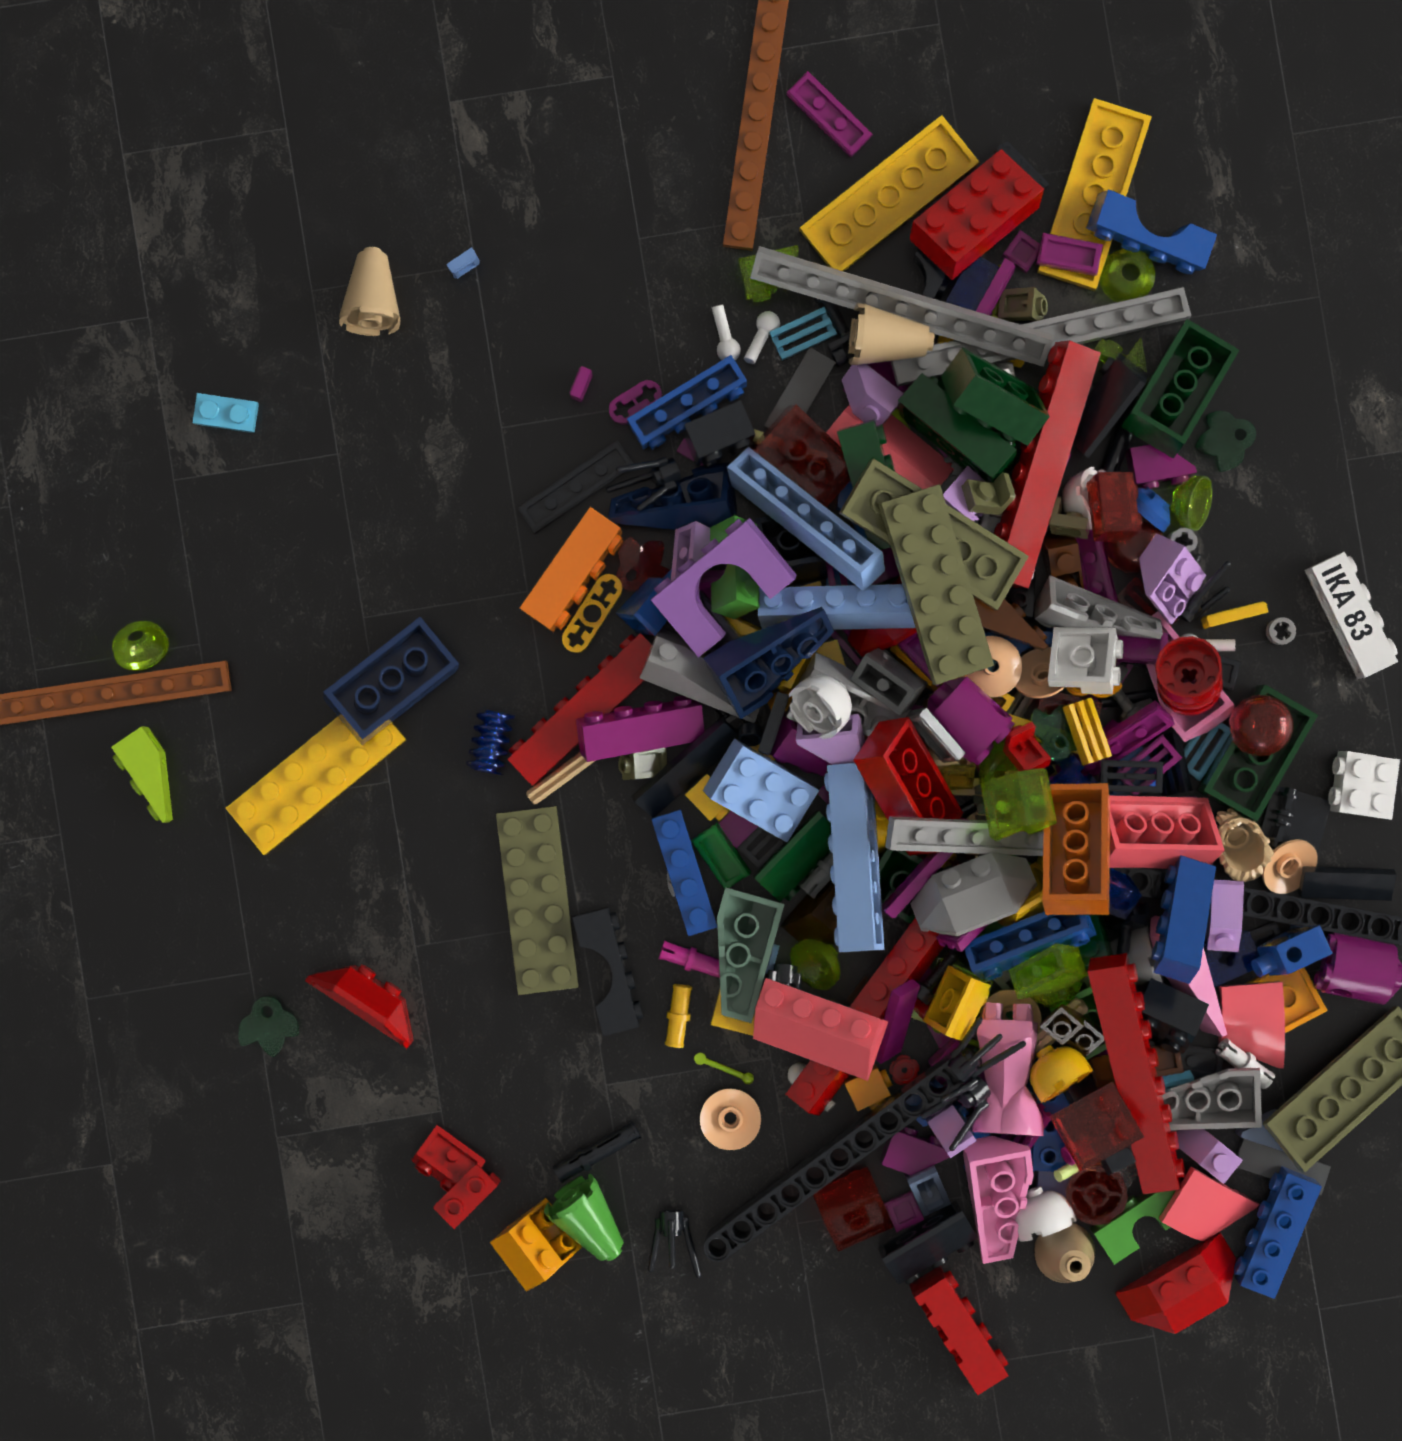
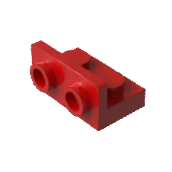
M436 1125L413 1157L412 1162L416 1164L415 1168L421 1174L427 1177L433 1176L440 1181V1187L448 1192L475 1164L482 1167L486 1160Z
M475 1164L434 1205V1210L455 1229L499 1185L501 1180L494 1172L488 1175L478 1164Z

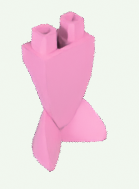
M986 1002L982 1013L983 1021L977 1029L979 1048L981 1049L998 1034H1001L1003 1038L981 1057L982 1064L1021 1041H1025L1026 1046L984 1071L986 1083L991 1093L990 1097L986 1099L989 1107L980 1113L972 1125V1132L1044 1136L1042 1115L1034 1097L1026 1087L1034 1062L1038 1034V1023L1033 1021L1032 1005L1013 1004V1020H1003V1004Z

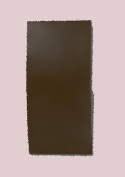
M1063 1004L1059 1005L1040 1023V1027L1062 1046L1065 1043L1069 1044L1085 1058L1105 1041L1102 1028L1081 1013Z

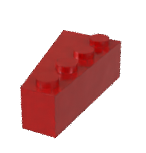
M941 1266L909 1284L915 1300L922 1307L933 1328L938 1330L940 1338L948 1351L955 1357L957 1365L977 1395H980L1009 1376L1005 1369V1366L1009 1364L999 1348L995 1351L992 1349L988 1340L992 1339L991 1334L983 1322L977 1325L973 1319L972 1314L976 1311L966 1296L961 1299L955 1289L959 1287V1284L950 1270L944 1273Z

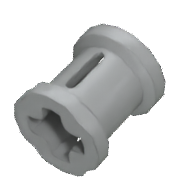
M1179 528L1166 537L1175 541V539L1182 536V541L1187 542L1185 547L1189 552L1195 550L1198 543L1197 536L1189 528Z

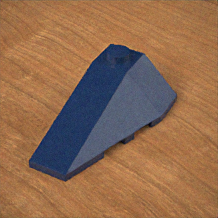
M731 462L716 464L708 468L701 466L692 469L693 475L676 481V489L668 491L642 511H638L637 506L663 486L654 489L642 487L612 498L608 519L615 524L672 530L697 521L711 528L737 514L735 488L731 486L727 469Z
M819 607L729 641L703 659L735 712L742 719L766 704L774 696L772 691L783 679L788 681L794 675L792 670L802 659H809L835 631L825 610Z

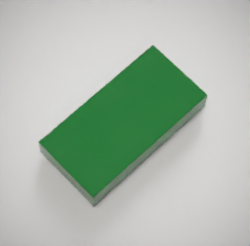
M718 822L692 838L691 842L724 890L725 887L730 888L751 874L750 869Z

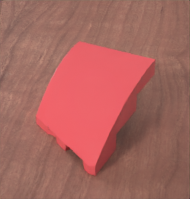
M1273 981L1219 986L1221 1014L1227 1035L1224 1037L1218 1036L1219 1043L1228 1038L1245 1053H1252L1256 1060L1278 1069H1283L1285 1058L1283 982Z
M1190 1167L1180 1183V1190L1175 1191L1159 1219L1169 1227L1191 1238L1205 1242L1255 1210L1260 1204L1238 1190H1233L1215 1178H1210L1195 1168Z

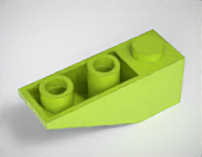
M141 726L111 747L115 752L113 759L121 770L124 771L126 769L132 777L130 784L139 796H145L149 802L147 809L156 821L161 820L162 823H168L173 820L166 754L149 727Z

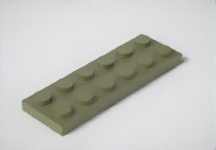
M873 458L869 460L839 514L890 545L878 503L922 489ZM946 504L973 596L993 610H998L1029 556Z
M940 484L878 503L932 684L938 685L994 666Z
M557 806L497 813L496 819L518 995L579 988Z
M1393 1006L1262 1123L1300 1172H1306L1402 1086L1401 1008Z

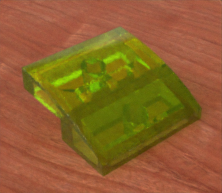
M1045 768L1015 772L981 784L989 836L993 840H1001L1022 830L1030 835L1057 823L1048 773Z

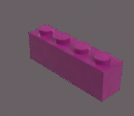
M683 695L674 697L671 702L648 701L644 703L643 707L638 708L620 706L615 708L614 712L603 714L600 711H593L584 714L583 718L576 719L580 754L587 762L692 743L705 732L702 705L698 701Z

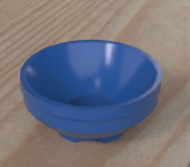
M1148 486L1146 488L1128 489L1121 496L1124 501L1164 533L1167 530V527L1170 525L1169 507L1171 505Z

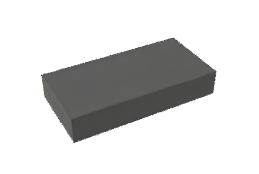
M926 707L911 710L906 716L911 719L922 740L943 763L959 761L966 753Z

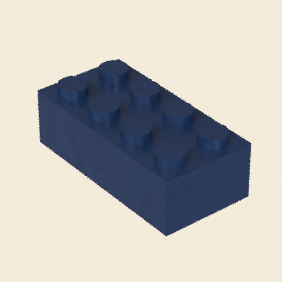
M419 617L323 692V699L359 743L364 745L458 670L459 663L423 619Z

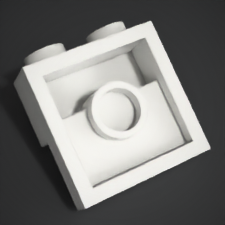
M1054 627L1048 673L1049 687H1077L1081 689L1082 694H1113L1114 686H1120L1121 669L1116 667V659L1123 658V640H1118L1116 628Z
M1338 751L1332 766L1333 774H1335L1334 783L1328 795V801L1331 805L1330 811L1392 820L1400 759L1350 751Z

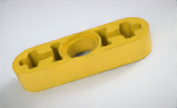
M605 574L598 578L562 635V642L568 651L581 653L588 648L620 598L623 587L620 579L615 575ZM612 580L615 582L614 588L617 592L615 594L609 593L604 601L610 604L605 608L601 602L593 600L592 597L594 594H597L600 598L604 591L601 584L603 582L609 583ZM589 605H596L601 610V617L596 622H588L584 618V610ZM580 619L585 626L594 629L590 634L585 630L581 635L584 641L583 645L576 644L573 648L570 646L571 640L568 636L570 633L576 634L581 626L575 625V623Z

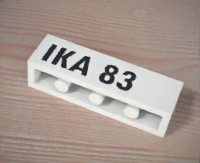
M1342 552L1305 569V573L1356 678L1360 679L1397 663L1398 660L1395 655L1398 652L1394 642L1390 638L1387 639L1383 632L1384 622L1377 611H1373L1369 603L1371 596L1367 587L1363 583L1360 584L1355 574L1358 570L1351 556L1347 557L1346 553Z

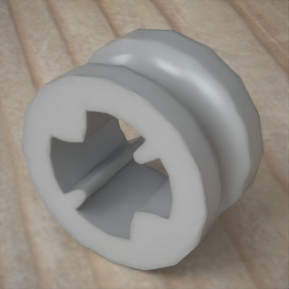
M1285 617L1270 621L1266 627V636L1275 645L1290 643L1296 635L1294 623ZM1284 624L1286 626L1284 631L1288 635L1286 638L1282 636L1278 639L1276 637L1277 631L1274 630L1275 625L1278 627Z

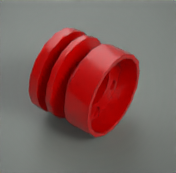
M1193 636L1179 637L1167 643L1159 652L1155 664L1158 694L1164 705L1172 711L1183 715L1201 714L1211 709L1219 700L1223 688L1221 657L1216 648L1205 639Z

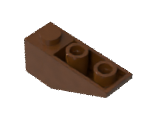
M1055 534L1045 535L1041 548L1047 579L1050 575L1084 589L1079 547L1076 539Z
M974 598L983 630L1042 651L1048 647L1044 642L1047 636L1037 625L1031 628L1023 619L1026 613L1015 602L1010 605L1004 599L999 609L993 610Z

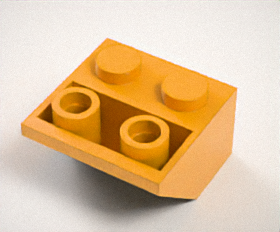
M547 1198L507 1226L490 1242L526 1292L545 1282L582 1248L580 1244L547 1218L544 1213V1208L549 1202Z

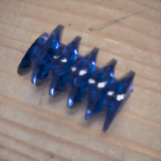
M490 710L477 713L476 718L481 720L483 724L475 725L473 729L479 732L481 736L471 738V742L478 745V748L470 749L468 752L476 760L467 761L466 765L473 770L503 775L496 771V768L505 767L506 763L498 759V756L507 755L508 751L500 745L510 743V738L503 735V732L512 731L513 727L505 723V720L515 719V715Z

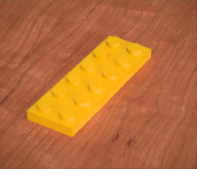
M1096 98L1093 99L1050 234L1103 244L1098 273L1096 276L1040 265L1037 273L1092 291L1097 289L1112 240H1101L1094 236V231L1086 229L1099 193L1109 189L1121 195H1127L1152 116Z
M941 115L799 228V231L828 267L845 271L978 166L979 160L943 115Z
M337 717L227 806L226 810L260 852L266 855L404 743L406 738L393 723H390L364 745H361L340 718Z

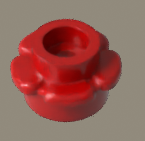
M908 1055L898 1056L897 1060L892 1061L889 1067V1072L893 1075V1081L899 1085L910 1083L918 1077L917 1072L920 1070L918 1062L915 1059H910ZM906 1067L907 1072L903 1073L902 1068Z

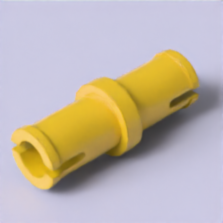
M684 984L673 985L671 1008L667 1011L666 1018L669 1019L665 1041L666 1046L674 1048L684 1047L686 1023L690 1021L691 1016L688 1013L692 986Z

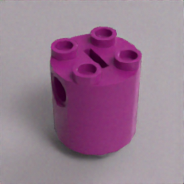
M967 676L942 683L928 699L927 709L966 752L963 757L970 763L974 762L977 766L988 756L990 750L994 747L992 742L996 741L999 744L1015 725L1011 721L1013 718Z
M1339 933L1328 934L1326 940L1333 954L1320 959V971H1317L1315 974L1314 989H1319L1322 993L1382 1005L1386 1004L1402 986V964L1398 958L1397 947L1394 944Z

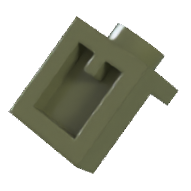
M1035 287L1004 289L999 300L998 318L1009 322H1035L1043 320L1044 315L1048 311V303L1045 296Z
M1001 473L994 482L967 479L961 486L969 512L1001 515L1015 499L1014 488L1008 473Z
M1057 496L1049 520L1051 534L1088 539L1089 519L1083 517L1078 512H1066V515L1061 514L1063 508L1062 499Z
M666 747L620 756L618 766L622 779L653 778L667 765Z

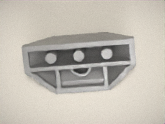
M990 852L932 875L910 904L921 931L928 932L930 930L939 934L960 936L1016 914L1027 900L1030 892L1036 888L1037 882L1026 858Z

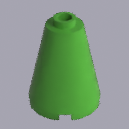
M588 1174L589 1179L587 1180L583 1176L577 1177L554 1194L557 1200L552 1206L548 1202L544 1208V1213L552 1223L598 1260L612 1261L622 1252L623 1239L597 1180L592 1174Z

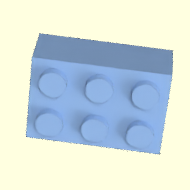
M734 738L704 787L703 792L716 803L781 840L788 842L819 790L808 780Z

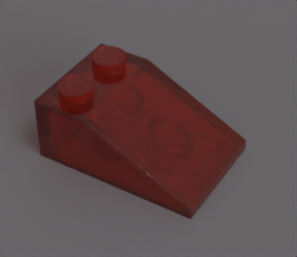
M797 404L789 405L751 447L752 450L825 507L851 481L842 448Z

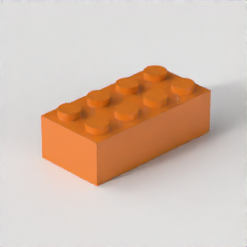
M590 507L525 599L520 609L553 633L557 628L562 630L572 616L568 611L573 604L576 603L579 606L588 594L589 590H587L586 586L591 578L597 580L606 568L603 562L609 553L614 556L623 543L621 528Z
M1108 783L1044 784L1042 901L1045 915H1109L1110 796Z

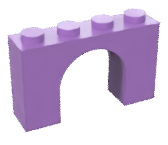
M750 517L743 523L740 519H737L725 529L728 535L723 540L718 542L714 538L701 549L704 553L701 558L696 562L690 558L677 569L680 573L678 577L673 581L667 577L654 588L657 594L651 601L698 658L726 634L704 607L700 599L699 584L706 570L719 564H733L741 567L754 579L769 599L773 598L794 581L797 576Z

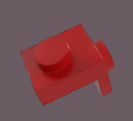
M1033 722L1024 726L1018 725L1013 727L1006 737L1003 752L1024 778L1050 766L1051 757L1034 737L1036 726Z

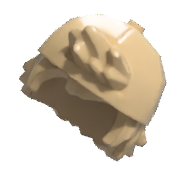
M1230 808L1227 812L1218 811L1215 820L1219 823L1218 831L1225 850L1218 858L1220 864L1224 866L1225 873L1235 881L1244 882L1252 881L1262 876L1263 867H1266L1272 861L1271 857L1274 855V851L1269 846L1270 839L1264 835L1255 821L1241 816L1235 810Z

